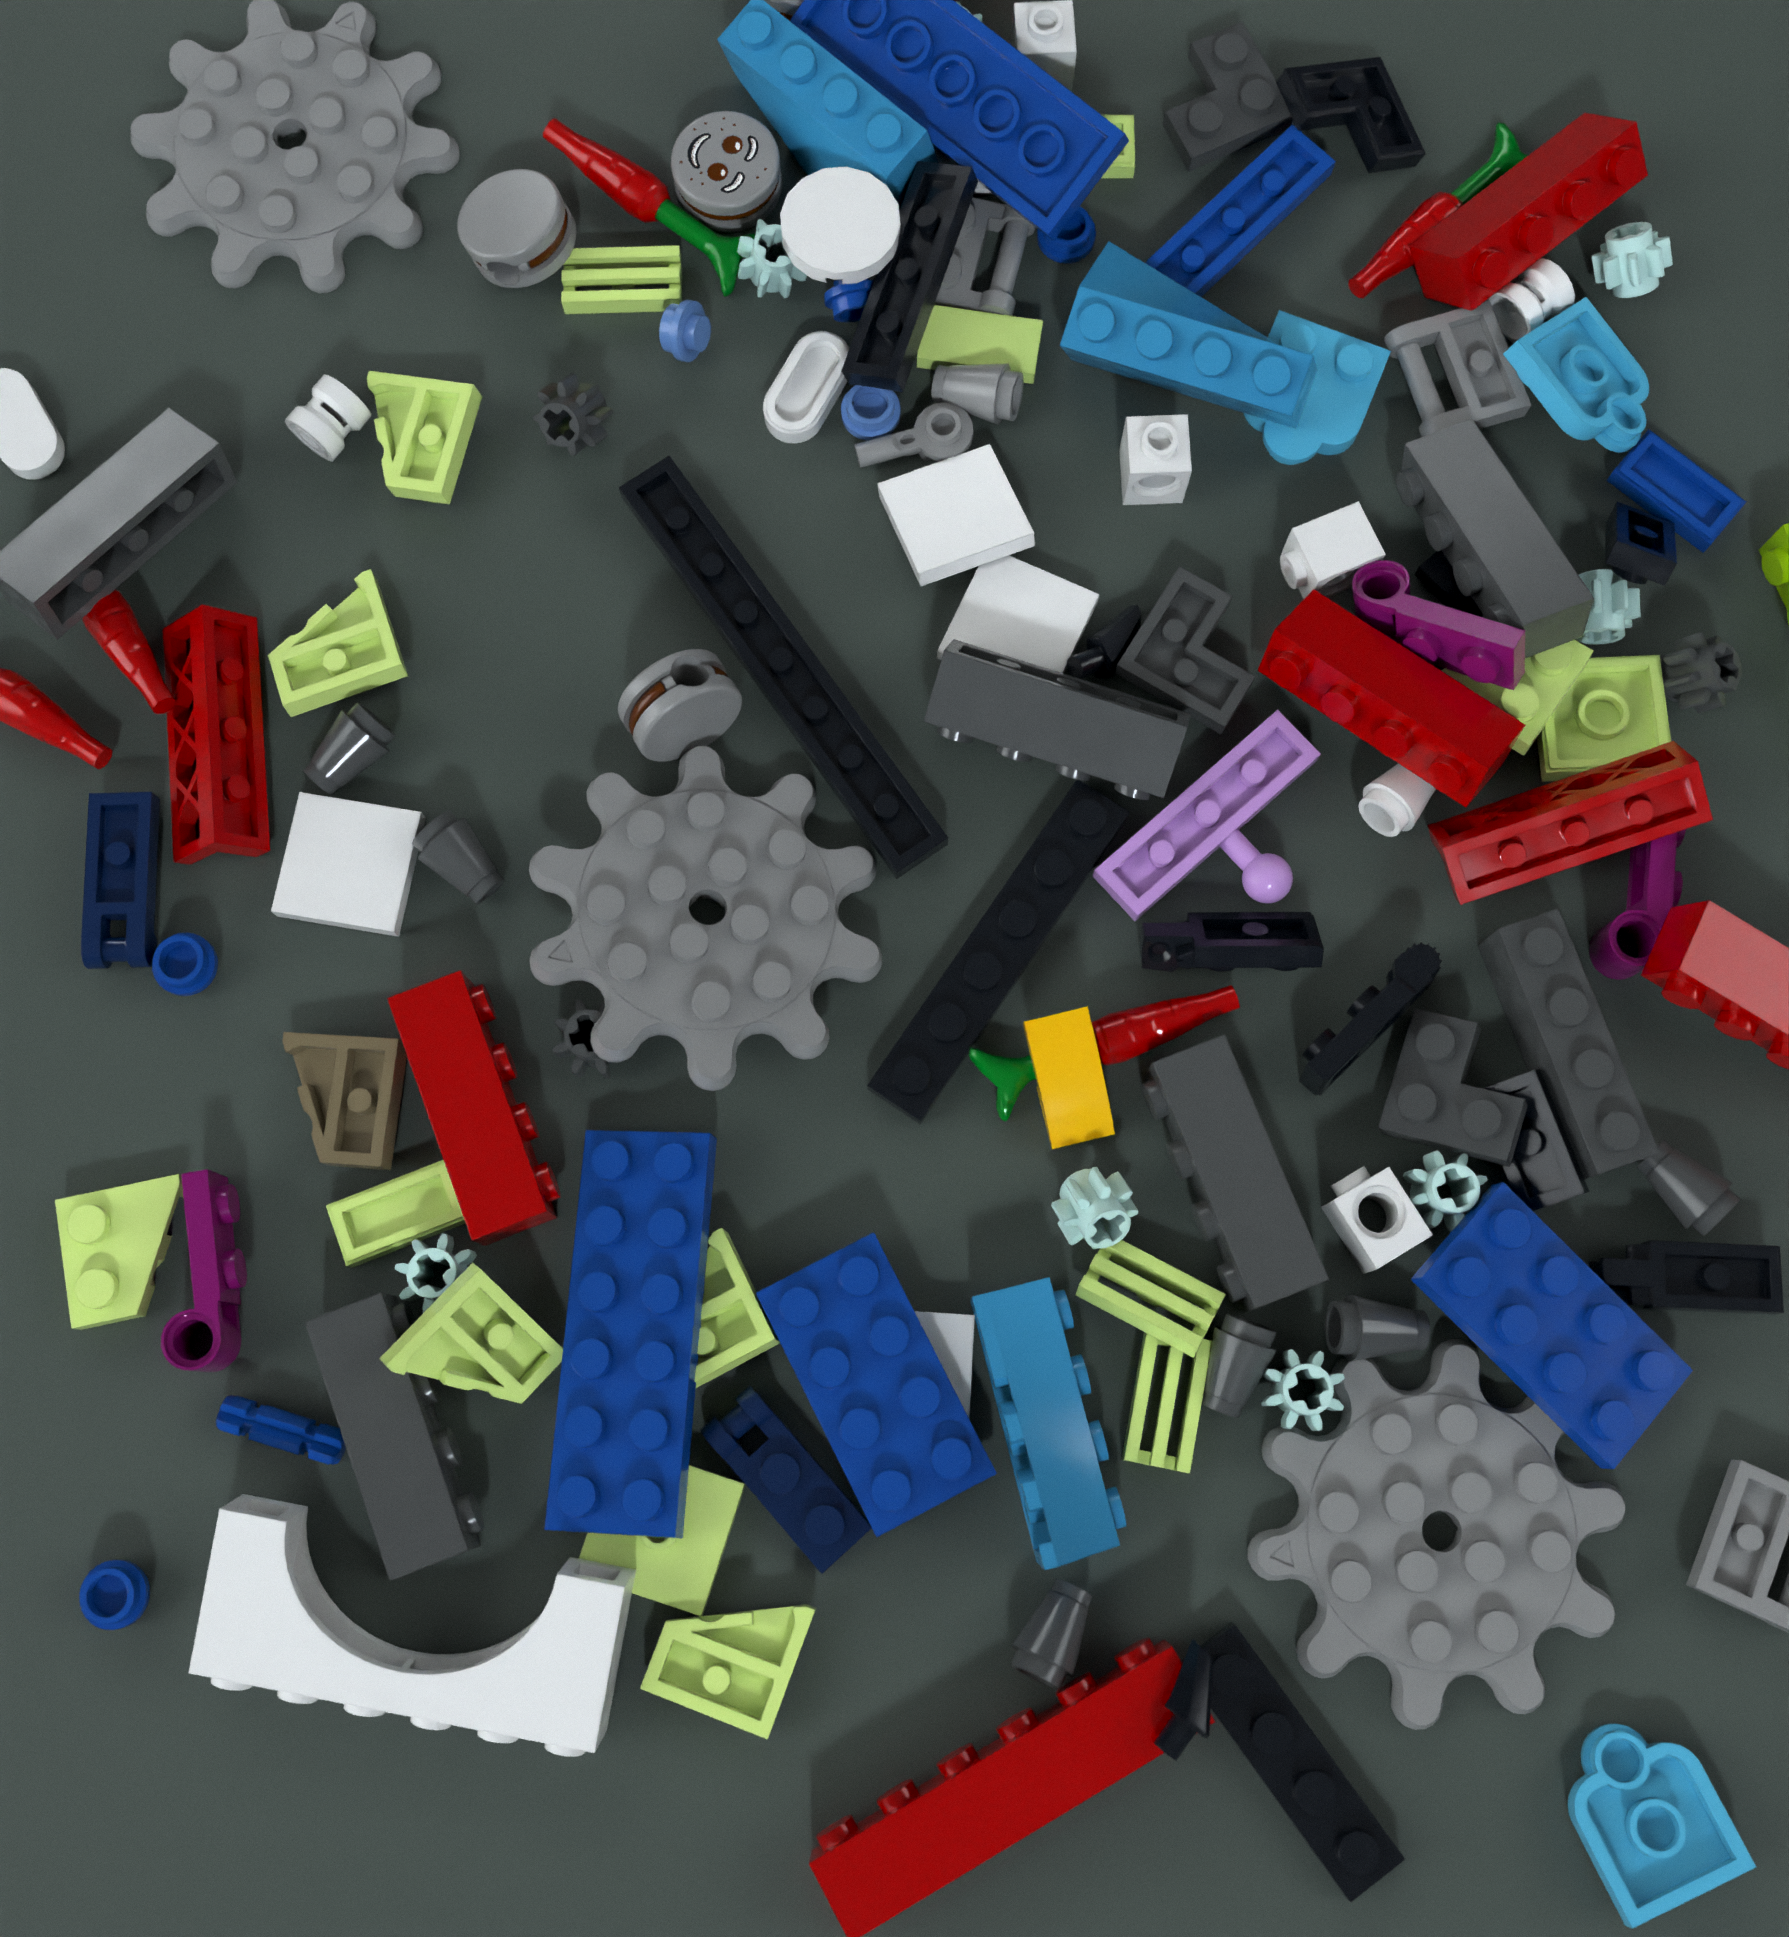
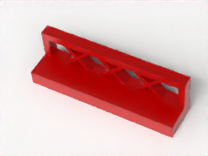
M202 604L163 628L165 684L176 701L175 706L167 712L173 862L188 865L216 852L258 857L270 851L257 617ZM190 638L191 649L187 657L186 640ZM193 700V710L190 715V705ZM196 758V769L193 774V763ZM199 817L200 838L196 839L195 824Z
M1671 741L1427 825L1432 843L1443 858L1454 896L1458 903L1462 905L1713 820L1698 761L1675 741Z

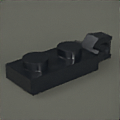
M1188 912L1187 921L1142 923L1140 957L1142 968L1173 972L1178 967L1186 969L1193 967L1225 972L1235 968H1272L1279 971H1293L1298 968H1322L1324 947L1314 915H1311V912Z
M1650 1240L1641 1244L1626 1245V1259L1600 1258V1261L1589 1262V1267L1611 1289L1628 1290V1305L1644 1306V1309L1771 1315L1784 1313L1780 1246Z

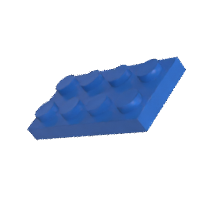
M1504 1182L1493 1184L1488 1188L1411 1278L1602 1469H1615L1693 1371Z
M874 1232L756 1292L876 1538L997 1474Z

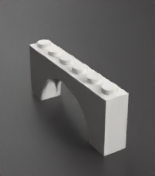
M242 1494L219 1509L189 1674L210 1677L213 1686L225 1690H246L252 1686L276 1690L277 1696L280 1699L291 1703L308 1704L316 1702L318 1699L344 1704L345 1711L357 1716L376 1717L383 1715L385 1712L411 1717L410 1721L413 1725L428 1730H444L450 1728L451 1725L478 1730L477 1735L480 1738L494 1743H512L517 1741L518 1738L545 1743L544 1747L547 1751L560 1756L576 1757L583 1755L585 1751L596 1752L608 1727L636 1573L635 1569L570 1557L557 1573L552 1593L541 1615L518 1634L488 1648L467 1653L430 1654L416 1652L392 1645L366 1632L350 1620L331 1600L314 1570L309 1554L306 1527L308 1506Z

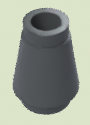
M357 702L348 712L344 709L340 711L313 755L310 764L303 771L321 789L333 795L340 787L346 785L389 753L390 750L387 745L396 735L374 713Z
M450 810L443 812L433 819L412 841V844L420 852L418 860L464 895L469 896L476 905L489 898L505 882V879L498 873L497 867L467 819H458Z
M1664 1140L1657 1146L1660 1153L1644 1159L1637 1169L1646 1176L1648 1182L1683 1227L1687 1229L1689 1226H1692L1704 1237L1738 1204L1741 1198L1729 1189L1733 1184L1731 1181L1679 1149H1674Z
M1347 1295L1343 1301H1332L1329 1304L1325 1316V1338L1328 1349L1332 1354H1342L1347 1361H1356L1410 1352L1412 1350H1424L1429 1343L1430 1323L1426 1312L1423 1310H1412L1407 1307L1355 1295Z
M1230 1313L1225 1314L1221 1327L1214 1326L1204 1388L1205 1394L1202 1400L1204 1406L1228 1416L1240 1417L1243 1406L1248 1402L1277 1352V1349L1272 1347L1276 1331L1251 1320Z
M1055 1579L1051 1591L1047 1592L1011 1645L1016 1650L1010 1666L1035 1681L1060 1690L1066 1676L1074 1677L1092 1595L1069 1582Z

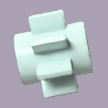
M759 219L754 239L748 236L740 237L737 253L746 259L739 265L738 277L739 279L750 278L757 287L758 297L761 298L766 292H780L784 298H788L792 278L798 281H806L807 275L793 265L783 248L781 225H767L762 219ZM771 255L778 257L776 263L768 261Z
M1633 222L1613 228L1605 234V243L1600 245L1601 252L1592 255L1595 282H1606V288L1612 289L1613 295L1618 298L1637 297L1655 290L1659 286V277L1665 275L1664 268L1673 265L1669 236L1658 238V231H1652V225L1648 222Z
M1610 569L1591 570L1579 574V577L1594 597L1583 637L1577 640L1584 644L1601 645L1613 643L1624 638L1625 628L1632 627V619L1641 617L1640 589L1627 588V580H1623V578L1616 575Z
M1437 1150L1423 1155L1426 1171L1412 1169L1404 1172L1403 1177L1412 1184L1410 1200L1419 1214L1423 1216L1422 1219L1428 1228L1436 1227L1444 1218L1446 1227L1451 1232L1463 1219V1212L1468 1213L1477 1203L1480 1195V1185H1483L1488 1179L1487 1176H1476L1466 1166L1468 1163L1467 1154L1462 1153L1454 1156L1445 1165L1442 1154ZM1448 1184L1452 1196L1441 1200L1437 1187Z
M1097 1167L1082 1169L1070 1175L1060 1188V1199L1051 1204L1059 1218L1057 1224L1069 1244L1074 1245L1084 1238L1093 1250L1108 1248L1120 1242L1130 1229V1217L1138 1214V1209L1130 1198L1133 1192L1122 1175L1117 1171L1105 1179Z
M441 1234L437 1242V1248H429L424 1242L417 1239L413 1240L412 1247L416 1254L412 1257L409 1264L400 1263L395 1265V1270L406 1274L409 1284L400 1293L399 1297L401 1300L408 1302L416 1300L420 1296L424 1297L423 1313L468 1268L467 1265L477 1257L475 1251L470 1249L462 1250L456 1255L452 1254L454 1239L448 1234ZM434 1262L451 1267L443 1274L444 1281L447 1284L443 1289L427 1285V1282L434 1277L433 1270L430 1267Z
M1293 1349L1283 1351L1282 1359L1286 1368L1281 1371L1276 1369L1265 1370L1262 1376L1266 1380L1273 1382L1272 1395L1266 1396L1260 1403L1262 1406L1277 1405L1284 1412L1281 1418V1427L1284 1429H1291L1296 1424L1298 1417L1304 1416L1307 1426L1312 1431L1322 1430V1419L1319 1413L1325 1409L1343 1411L1344 1405L1333 1398V1385L1339 1384L1345 1377L1343 1374H1328L1321 1368L1324 1361V1352L1322 1351L1313 1352L1306 1364H1300L1298 1355ZM1295 1373H1297L1301 1380L1312 1379L1315 1384L1316 1391L1307 1396L1309 1407L1304 1400L1292 1401L1289 1396L1288 1389L1297 1385Z

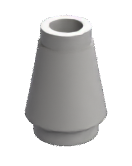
M1008 363L938 365L932 381V400L934 402H948L958 405L968 414L997 425L1001 423L1002 419L1014 421L1022 401L1023 373L1012 371Z

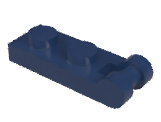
M153 792L89 793L81 933V957L87 969L110 968L112 962H128L131 968L152 967L153 955L157 948L154 922L160 798ZM127 920L126 937H111V921Z
M749 1385L735 1398L738 1402L736 1407L720 1421L714 1416L700 1429V1432L820 1573L823 1574L872 1529L871 1525L770 1406ZM756 1424L769 1439L752 1455H749L738 1440Z

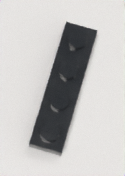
M917 161L899 211L901 232L896 252L889 263L876 274L841 370L849 384L899 392L904 391L978 184L972 167Z
M1230 1622L1200 1645L1213 1658L1211 1710L1341 1892L1352 1902L1403 1862L1405 1858L1234 1623Z

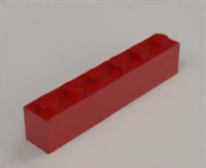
M1150 1637L1133 1643L1114 1657L1119 1667L1097 1680L1094 1679L1091 1672L1071 1680L1055 1692L1060 1701L1059 1703L1037 1716L1031 1707L1016 1713L997 1726L996 1730L1000 1736L997 1740L978 1751L975 1750L972 1743L954 1750L936 1764L940 1771V1774L918 1787H916L912 1779L905 1780L886 1791L876 1800L880 1807V1810L857 1824L852 1815H847L818 1833L816 1839L820 1846L811 1851L809 1866L847 1937L863 1936L1165 1753L1153 1742L1174 1714L1164 1706L1170 1698L1182 1667V1662L1173 1646L1165 1640L1153 1645ZM1210 1713V1725H1211V1724L1215 1723V1720L1213 1719V1717H1212V1715H1211V1713Z

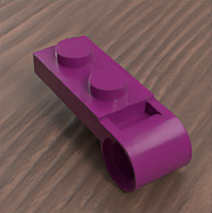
M1389 560L1373 561L1362 566L1355 573L1352 581L1355 616L1432 665L1467 675L1469 678L1480 683H1492L1514 691L1525 673L1526 630L1411 596L1409 573L1405 567L1397 562Z
M1686 829L1630 848L1626 911L1599 929L1593 935L1589 944L1590 960L1595 969L1602 975L1611 979L1623 980L1634 976L1644 969L1670 908L1676 907L1681 898L1683 877L1680 871L1675 870L1676 848L1682 844ZM1617 932L1627 934L1635 941L1638 948L1637 958L1629 957L1620 950L1617 944Z
M206 1169L181 1174L194 1309L181 1311L167 1322L161 1335V1349L166 1360L178 1369L217 1372L233 1363L241 1348L238 1305H241L239 1288H243L246 1285L247 1267L241 1249H235L233 1223H237L240 1219V1201L237 1190L233 1184L228 1183V1177ZM206 1323L212 1331L213 1343L209 1352L204 1357L198 1359L191 1350V1337L199 1326Z

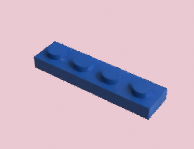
M1292 124L1145 263L1202 297L1332 174L1336 161Z

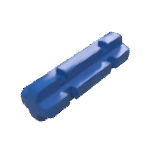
M227 1396L220 1406L216 1418V1427L221 1431L237 1436H245L248 1433L249 1440L296 1455H304L308 1452L309 1459L328 1465L338 1464L345 1453L346 1446L338 1427L326 1423H320L319 1426H316V1420L269 1405H261L258 1408L256 1401L240 1396Z

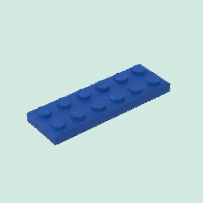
M804 0L790 19V22L928 130L931 142L936 149L955 164L972 167L980 184L1052 241H1054L1129 142L1123 131L954 0Z
M586 1130L544 1530L683 1539L696 1390L695 1372L699 1355L697 1351L699 1330L701 1328V1310L704 1296L717 1138L711 1133Z

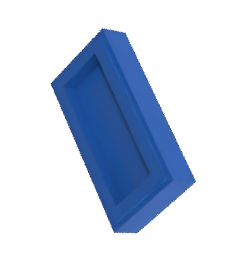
M1650 429L1647 430L1606 480L1650 514L1674 523L1675 533L1702 553L1707 550L1747 502Z

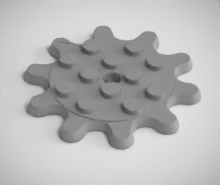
M254 0L247 9L246 26L248 34L244 41L235 48L226 52H213L187 39L178 41L172 46L169 53L170 72L178 82L186 87L188 90L183 102L175 109L163 113L141 114L131 124V144L135 151L145 158L168 161L176 169L172 181L149 198L146 206V219L150 228L161 236L172 237L196 226L207 227L213 230L218 235V243L212 255L211 270L217 282L226 288L243 287L252 280L263 261L273 256H285L297 262L305 286L317 293H329L336 290L345 278L343 252L347 244L354 238L363 235L374 236L394 249H406L418 243L422 237L424 229L422 220L405 203L403 199L404 187L410 179L417 175L425 173L441 174L452 170L460 158L459 146L452 136L441 129L423 127L415 124L413 121V111L416 104L438 89L441 84L442 74L438 64L423 52L414 51L390 61L377 60L371 57L369 51L377 30L376 20L368 9L357 2L342 4L325 27L317 31L305 32L292 29L286 10L276 1ZM301 129L304 130L307 137L301 146H296L290 150L280 148L278 137L284 139L285 136L291 133H300Z
M697 746L685 752L681 757L678 767L679 780L677 787L671 793L664 796L651 797L641 794L621 775L613 772L597 776L589 784L586 795L587 804L601 824V835L598 841L593 846L584 849H568L550 845L534 853L529 864V874L532 882L538 888L564 898L570 905L573 916L571 924L565 932L556 937L546 939L535 946L531 952L529 962L530 970L534 977L543 984L557 986L571 981H585L593 984L600 990L604 997L605 1008L602 1016L594 1024L590 1040L594 1053L600 1059L619 1063L629 1059L648 1038L657 1035L670 1036L678 1040L685 1049L688 1074L693 1083L703 1090L716 1091L725 1088L733 1080L737 1066V1048L744 1039L751 1035L765 1034L772 1036L782 1044L788 1053L802 1060L814 1059L820 1056L827 1048L830 1036L825 1021L819 1016L813 1004V994L816 988L822 982L832 978L845 979L856 983L872 980L877 976L882 967V954L880 948L872 940L845 928L840 922L838 915L839 905L845 897L851 893L864 890L874 881L877 871L876 862L870 852L863 847L848 846L841 849L827 850L816 846L807 838L804 824L817 801L813 784L803 775L789 774L776 781L765 795L758 797L742 796L728 787L725 780L724 763L718 753L710 747ZM699 896H703L704 899H712L722 907H725V916L716 924L705 925L693 919L689 907L697 901Z
M1449 1339L1440 1343L1433 1351L1430 1372L1426 1381L1418 1388L1410 1391L1399 1390L1391 1386L1384 1379L1373 1359L1347 1361L1343 1356L1332 1369V1374H1343L1345 1377L1339 1384L1333 1385L1340 1402L1344 1405L1341 1420L1336 1428L1326 1435L1314 1436L1295 1427L1284 1429L1281 1426H1277L1267 1433L1261 1446L1262 1458L1266 1466L1274 1473L1286 1478L1294 1486L1298 1495V1509L1295 1517L1288 1524L1280 1528L1266 1529L1258 1532L1251 1539L1247 1548V1559L1251 1569L1258 1576L1272 1581L1284 1579L1300 1580L1308 1585L1315 1595L1317 1602L1316 1616L1297 1642L1296 1653L1298 1662L1310 1675L1324 1679L1335 1676L1342 1671L1348 1662L1357 1657L1370 1656L1377 1658L1387 1667L1391 1674V1709L1396 1719L1404 1726L1414 1730H1424L1435 1724L1442 1712L1443 1696L1447 1686L1455 1678L1463 1675H1476L1484 1679L1491 1687L1498 1702L1508 1711L1523 1715L1533 1712L1541 1705L1545 1697V1683L1536 1666L1533 1655L1535 1643L1539 1636L1550 1628L1562 1627L1587 1638H1596L1606 1634L1614 1624L1616 1614L1612 1600L1603 1590L1591 1585L1581 1576L1576 1564V1553L1578 1546L1586 1537L1594 1533L1613 1530L1622 1522L1625 1515V1501L1621 1492L1614 1485L1604 1481L1579 1483L1565 1477L1558 1469L1555 1460V1447L1560 1437L1565 1433L1528 1396L1522 1403L1513 1408L1498 1407L1487 1400L1480 1386L1481 1359L1477 1350L1469 1342L1461 1339ZM1436 1511L1446 1513L1453 1523L1457 1525L1453 1542L1443 1551L1431 1549L1426 1544L1422 1535V1526L1425 1519Z

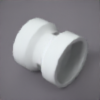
M1541 258L1519 275L1517 283H1508L1488 300L1491 302L1504 337L1515 343L1518 339L1542 325L1545 320H1550L1572 306L1575 300V293L1570 279L1560 266L1551 260Z
M323 375L312 388V399L306 406H296L285 419V423L293 434L307 447L322 458L333 462L345 448L344 438L350 431H360L371 418V413L366 405L344 384L329 375Z

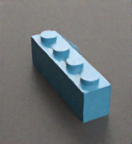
M750 0L717 39L736 77L774 130L780 135L792 156L807 175L823 168L846 166L869 172L888 186L900 210L917 161L939 163L928 130L764 0Z
M1110 241L1107 242L1078 288L1059 345L1072 361L1297 429L1317 372L1314 355L1277 344Z
M1048 1277L972 1296L970 1303L973 1315H975V1322L1036 1562L1044 1570H1048L1120 1546L1116 1529L1127 1527L1126 1518L1116 1486L1105 1489L1098 1462L1109 1460V1455L1099 1420L1088 1422L1081 1396L1091 1394V1386L1082 1355L1070 1357L1064 1330L1074 1328V1322L1065 1290L1053 1292L1051 1280Z

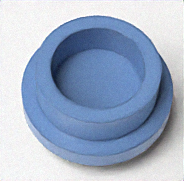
M684 300L680 304L672 303L665 309L660 322L659 339L663 350L672 353L675 359L692 362L700 352L706 349L710 340L711 325L699 302Z
M854 385L845 394L841 403V418L845 428L853 436L868 441L890 435L900 420V402L892 390Z

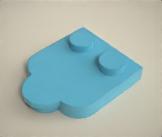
M1587 297L1524 335L1503 353L1516 370L1520 380L1529 387L1557 425L1569 436L1578 440H1591L1594 438L1604 448L1618 453L1630 450L1640 440L1641 432L1646 427V415L1640 404L1646 400L1649 394L1648 378L1642 367Z
M1279 310L1268 338L1281 346L1314 355L1317 372L1297 429L1244 413V416L1254 429L1262 432L1265 448L1273 459L1282 464H1299L1308 461L1316 453L1322 455L1340 454L1351 447L1359 433L1391 351Z
M1604 1724L1593 1729L1587 1735L1581 1748V1764L1585 1775L1580 1777L1570 1790L1568 1812L1625 1926L1633 1929L1756 1868L1702 1764L1691 1751L1674 1743L1653 1742L1647 1744L1637 1731L1621 1724Z

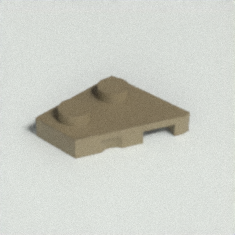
M284 1032L282 1042L285 1052L293 1055L302 1086L297 1087L303 1110L312 1120L313 1129L311 1136L319 1162L337 1167L391 1170L407 1060L402 1040L398 1038Z

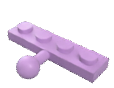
M1276 710L1094 870L1093 878L1136 921L1220 847L1243 871L1242 884L1248 896L1257 902L1265 904L1280 901L1289 893L1292 887L1293 874L1291 867L1278 855L1271 853L1261 854L1239 829L1318 760L1321 753L1279 710Z

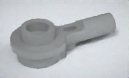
M948 402L935 403L925 408L917 416L914 428L854 444L859 467L862 468L919 454L920 458L925 462L931 460L940 462L960 455L969 449L973 440V422L968 413L960 406Z

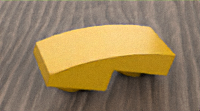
M1088 1006L1024 1021L1023 1027L1037 1080V1093L1051 1149L1114 1135L1115 1131L1105 1079Z

